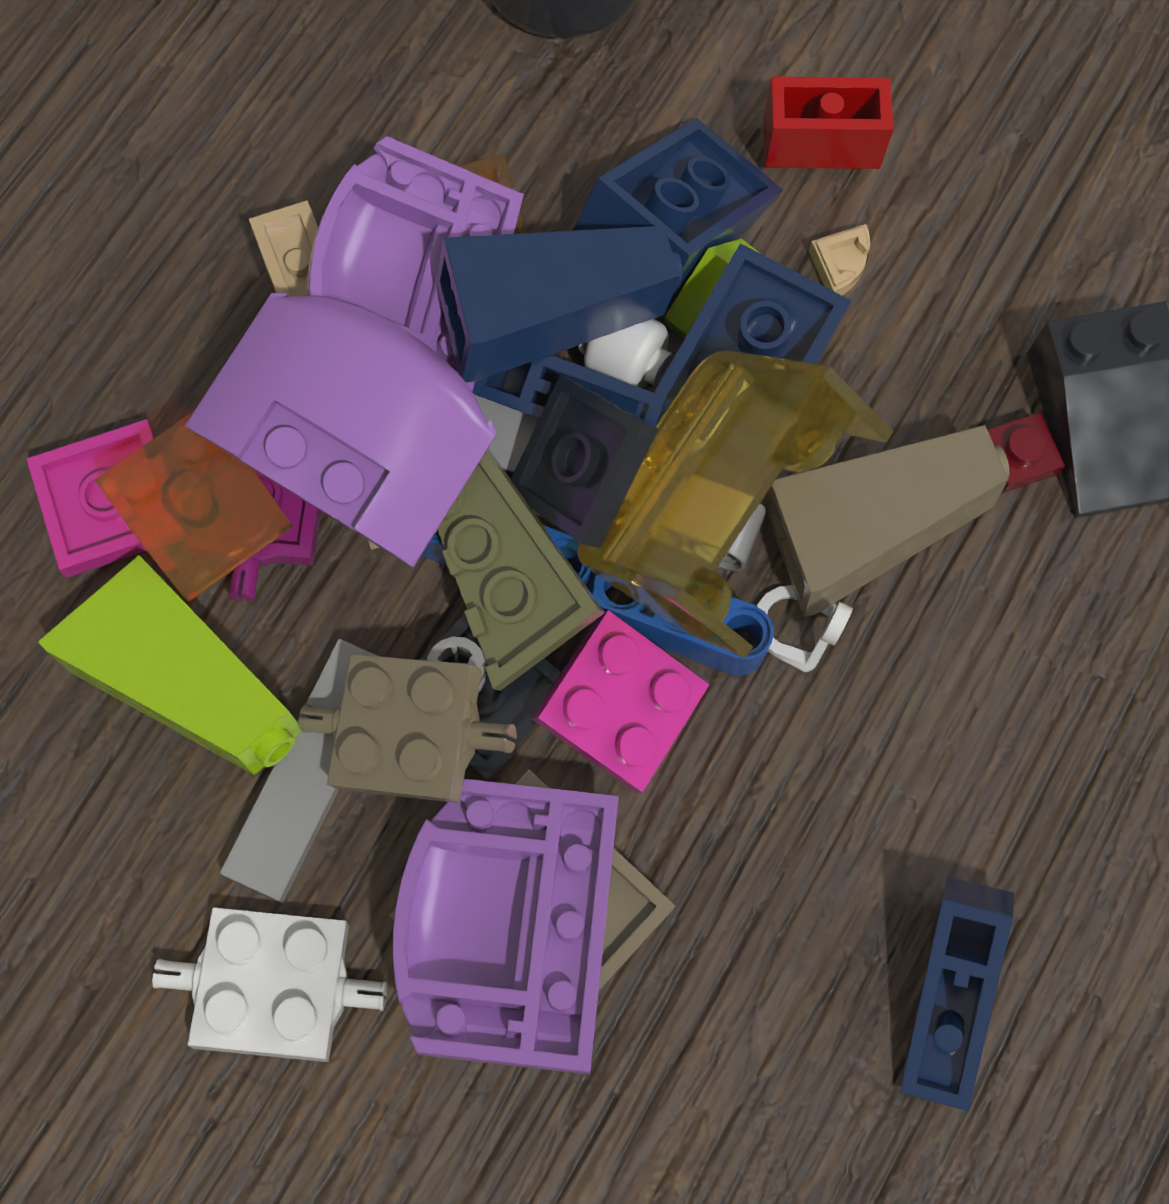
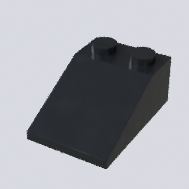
M1166 301L1047 321L1027 352V356L1050 434L1065 465L1061 472L1075 518L1169 502V310Z

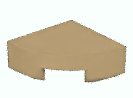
M864 224L811 241L809 253L824 287L844 295L859 281L866 266L870 248V235L867 225Z

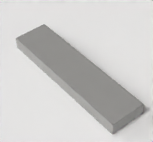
M339 639L306 704L338 708L344 694L351 654L377 655ZM302 714L299 716V718L311 719ZM301 732L295 738V745L290 753L274 765L220 871L221 875L278 902L284 903L339 789L327 785L334 748L333 734Z

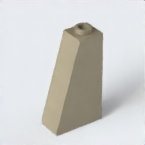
M985 425L770 481L765 510L803 617L819 613L995 507L1009 479L1010 472L1004 450L999 445L994 446Z

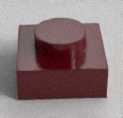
M1041 413L988 429L994 446L999 445L1004 450L1009 464V479L1002 490V494L1057 476L1065 467Z

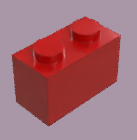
M771 77L763 116L765 168L880 169L893 133L891 79Z

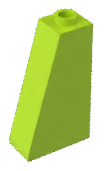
M140 555L38 641L45 651L68 672L253 775L264 766L271 767L283 760L293 749L295 738L302 732L298 722L283 704Z

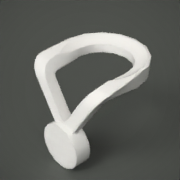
M780 586L764 595L757 604V607L767 614L770 607L780 600H797L793 586ZM839 602L837 605L832 604L820 611L828 616V621L812 652H806L782 644L774 638L768 652L804 672L813 670L827 645L831 644L834 646L838 641L853 608Z

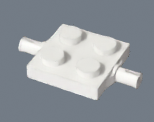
M222 908L212 909L206 946L199 956L197 964L158 959L154 969L160 974L153 973L152 979L153 988L192 991L194 1012L188 1046L193 1049L329 1062L334 1027L343 1012L344 1006L384 1011L386 1004L384 996H387V981L376 982L348 979L344 961L349 931L347 921Z

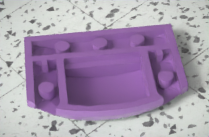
M386 136L376 143L373 148L376 154L358 166L354 164L347 172L322 215L310 255L307 296L338 300L387 319L428 345L459 374L435 281L443 238L514 234L524 194ZM475 382L467 383V385L471 388V392L473 391Z
M288 293L270 294L185 425L190 431L412 568L418 562L497 436L491 419L486 422L475 395L471 392V388L440 355L411 333L381 316L348 303L325 297L288 296Z
M464 779L460 803L447 802L431 822L426 819L417 836L404 870L396 904L393 929V964L399 1003H402L403 1012L415 1036H410L417 1055L590 1075L619 796Z

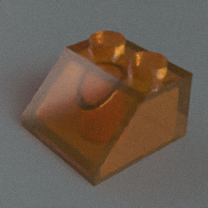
M194 411L94 480L187 602L293 527L252 468L185 427Z

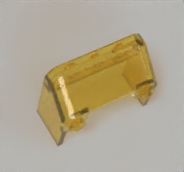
M722 350L708 356L695 368L657 424L658 432L601 548L598 549L579 543L578 558L583 565L598 577L685 633L746 658L753 646L722 622L729 611L732 590L730 584L715 572L782 469L804 472L823 465L832 456L835 445L842 434L887 442L893 430L830 366Z

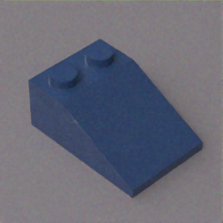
M695 118L598 177L573 231L664 226L671 249L678 252L682 262L681 285L678 289H674L672 299L681 292L708 248L737 240L779 198L783 189L703 122Z
M740 243L654 392L668 398L657 428L756 480L788 424L848 310L851 300Z

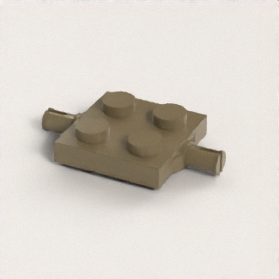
M353 654L350 656L344 694L338 708L305 704L300 710V714L311 719H298L299 728L302 732L333 734L334 748L327 780L328 786L340 790L460 803L465 769L472 759L475 749L512 753L516 744L506 738L516 739V728L514 724L505 725L480 722L476 703L482 670L472 664Z

